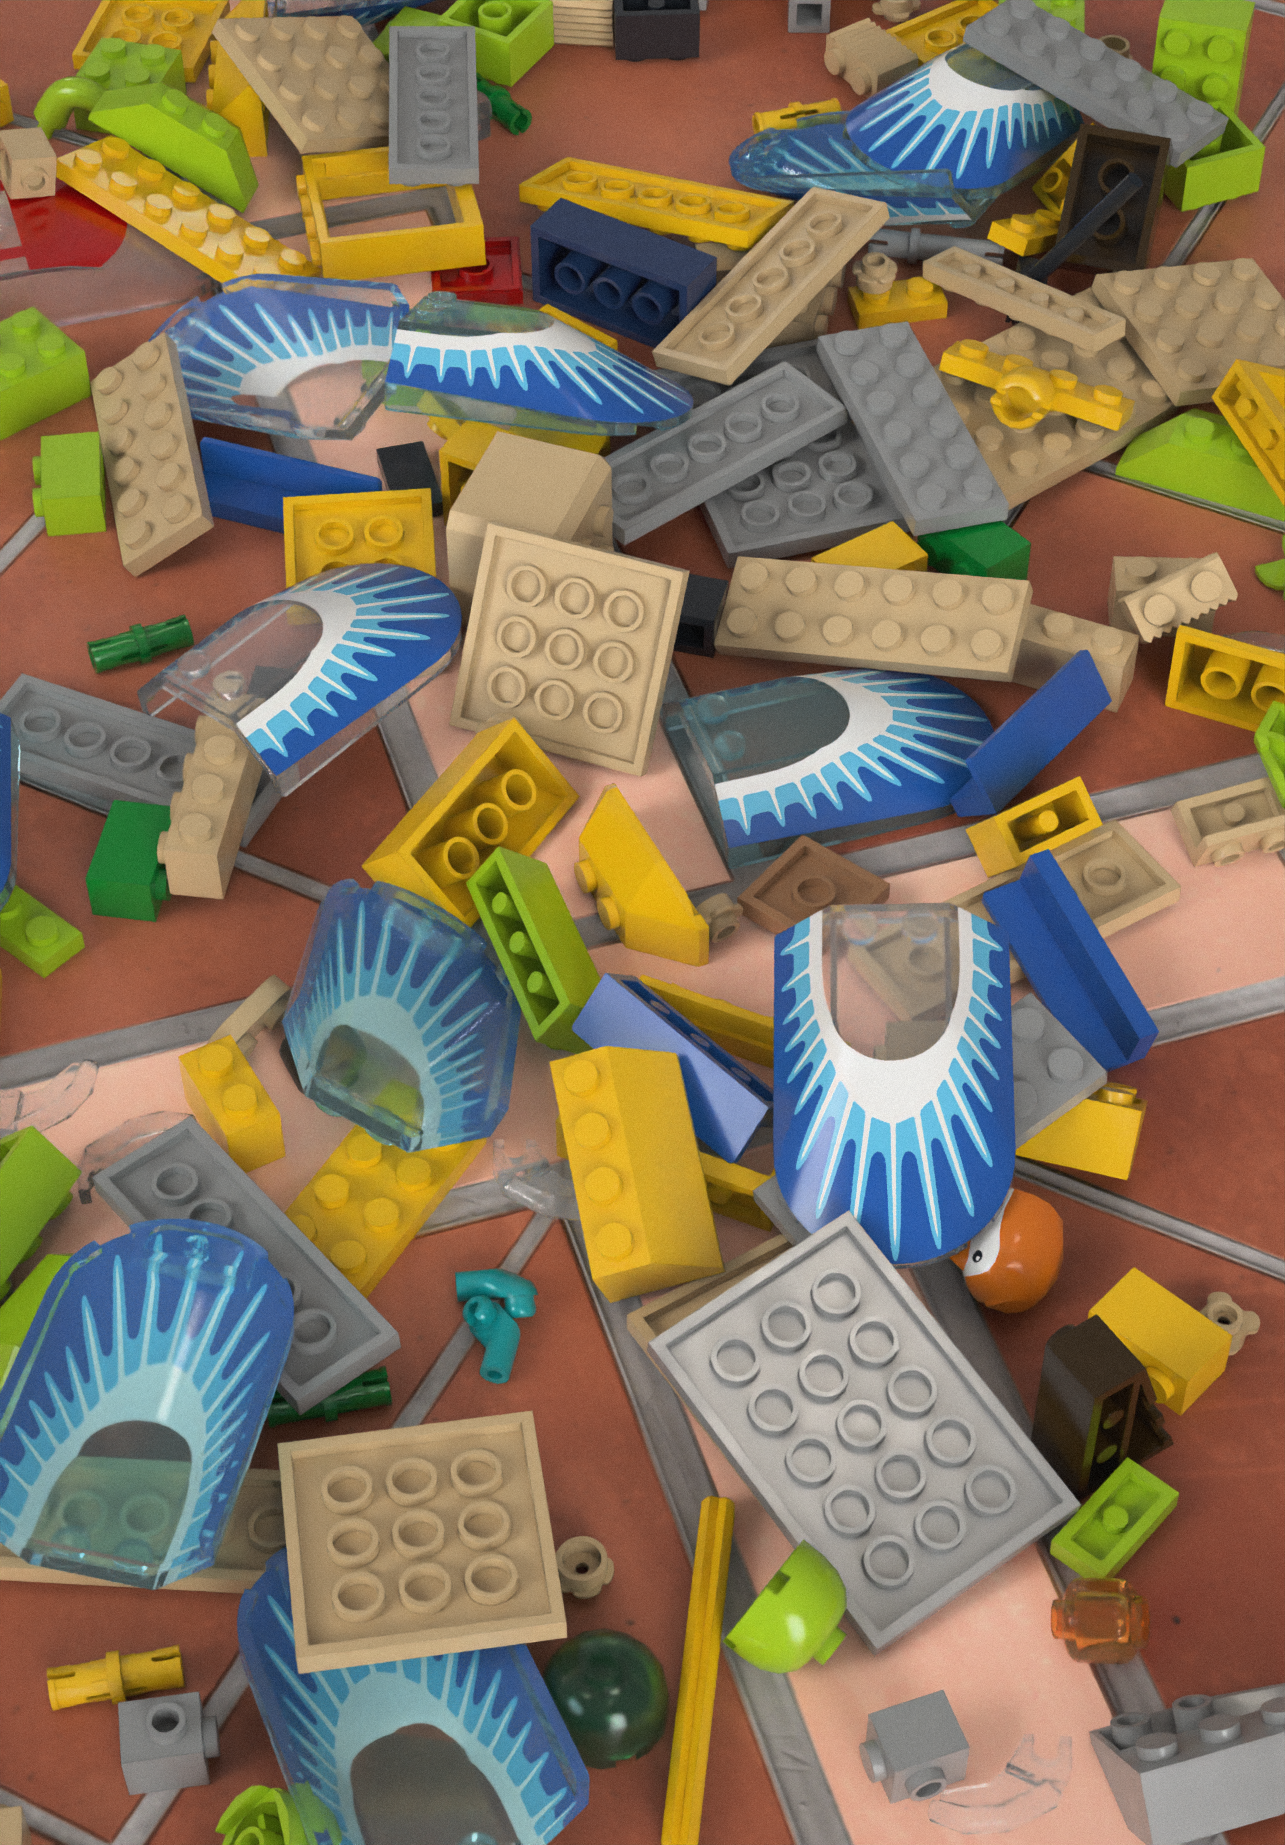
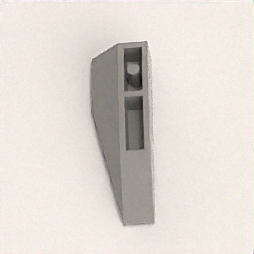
M1285 1683L1211 1697L1202 1694L1187 1695L1173 1701L1172 1708L1151 1714L1144 1712L1120 1714L1110 1721L1109 1726L1089 1731L1091 1744L1127 1828L1145 1845H1181L1285 1813Z

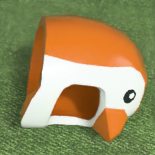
M1009 1188L1000 1208L987 1225L969 1241L947 1254L949 1259L962 1270L966 1288L978 1302L984 1303L986 1307L1001 1311L1004 1314L1023 1313L1035 1306L1047 1294L1058 1278L1064 1259L1063 1220L1048 1202L1033 1194Z

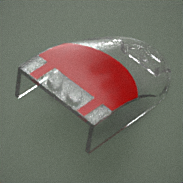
M57 177L55 196L10 199L0 180V322L17 312L34 306L55 326L61 327L187 302L203 296L221 285L216 279ZM200 190V192L207 195L219 204L228 206L224 201L220 200L214 195Z

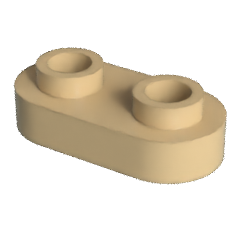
M276 975L270 976L222 1023L207 1044L231 1034L247 1059L258 1044V1040L255 1037L266 1026L273 1031L282 1024L292 988Z

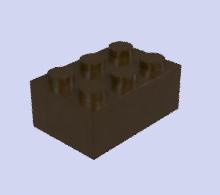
M1080 124L1055 245L1130 172L1140 177L1143 186L1085 241L1059 269L1093 275L1123 270L1148 269L1173 154L1171 138Z

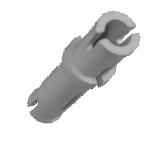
M880 228L869 240L887 241L888 244L869 243L868 253L879 252L887 257L908 259L907 263L916 264L917 260L925 261L956 246L1002 266L1003 257L987 256L985 253L1004 254L1005 247L991 240L920 233V228H911V232Z

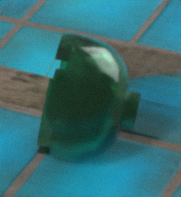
M606 1628L584 1631L560 1644L545 1663L538 1688L539 1696L567 1758L577 1765L596 1769H608L616 1767V1761L628 1759L635 1754L637 1760L648 1754L664 1734L670 1711V1696L663 1666L649 1646L628 1633Z

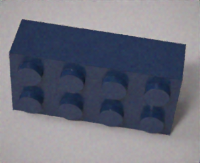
M562 198L556 201L530 226L533 301L543 305L549 304L566 314L652 348H656L716 286L717 257Z

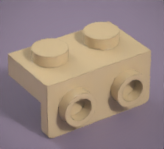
M1269 776L1177 801L1170 810L1194 867L1211 862L1216 867H1222L1238 861L1245 853L1262 848L1264 853H1272L1285 848V809L1280 804Z

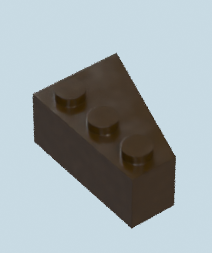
M1097 1314L1077 1326L1074 1324L1063 1326L1047 1341L1031 1435V1442L1078 1501L1097 1491L1127 1457L1140 1465L1174 1444L1171 1436L1162 1426L1165 1423L1163 1414L1154 1405L1157 1397L1146 1368Z

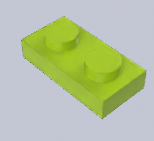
M10 880L6 881L0 893V947L45 978L85 947L82 932Z
M1127 1457L1052 1539L1050 1554L1097 1588L1103 1590L1177 1506L1179 1492Z

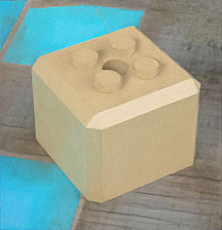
M497 431L450 509L446 525L449 586L461 608V625L468 627L487 523L495 521L614 551L612 533L614 515L612 508V468L603 456Z

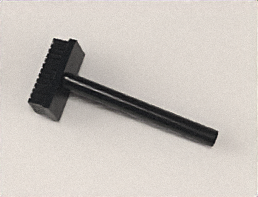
M1132 172L1124 177L1043 258L1036 259L1019 255L1015 272L1047 285L1048 277L1143 186L1140 177ZM1008 315L1006 316L1005 322L1010 323L1011 321L1012 324H1018L1022 322L1012 320L1009 318Z

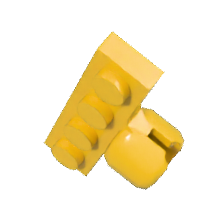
M964 339L957 341L943 352L939 370L996 390L997 392L990 399L993 412L1001 423L1012 429L1024 430L1031 428L1052 411L1062 412L1118 431L1131 417L1135 401L1122 397L1123 392L1115 387L1108 385H1096L1093 387L1078 382V377L1073 373L1058 369L1049 372L1034 367L1033 361L1024 356L1015 354L1002 356L988 351L989 347L986 344L976 340Z

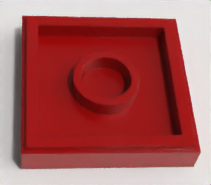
M519 236L484 237L486 265L431 271L432 301L466 306L523 304Z

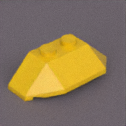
M616 784L606 785L579 836V862L574 863V873L579 887L585 894L591 892L597 902L598 914L604 927L607 930L614 929L625 948L696 967L709 964V926L690 901L685 889Z

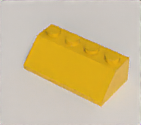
M242 0L224 18H269L267 0ZM211 40L210 53L212 64L208 66L210 89L206 91L207 108L241 128L250 157L268 156L270 111L218 40Z
M1179 625L1176 632L1165 706L1256 732L1273 700L1285 704V654Z
M513 717L478 732L363 863L362 868L384 893L423 908L442 919L459 933L465 934L480 917L466 882L498 846L530 857L580 796L516 718Z
M604 1046L550 1061L592 1280L607 1300L612 1303L726 1272L678 1055L672 1052Z

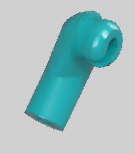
M500 1268L455 1272L457 1302H466L472 1297L484 1295L490 1299L504 1298V1310L512 1319L533 1317L536 1313L537 1308L534 1295H538V1292L532 1281Z
M484 1295L472 1297L465 1304L462 1316L464 1321L469 1324L470 1332L486 1348L480 1367V1375L492 1383H505L510 1378L520 1342L521 1331L517 1323L498 1303L492 1302L490 1298Z

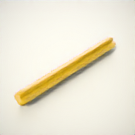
M711 1495L704 1498L701 1502L661 1845H698L735 1519V1504L728 1497L718 1498Z

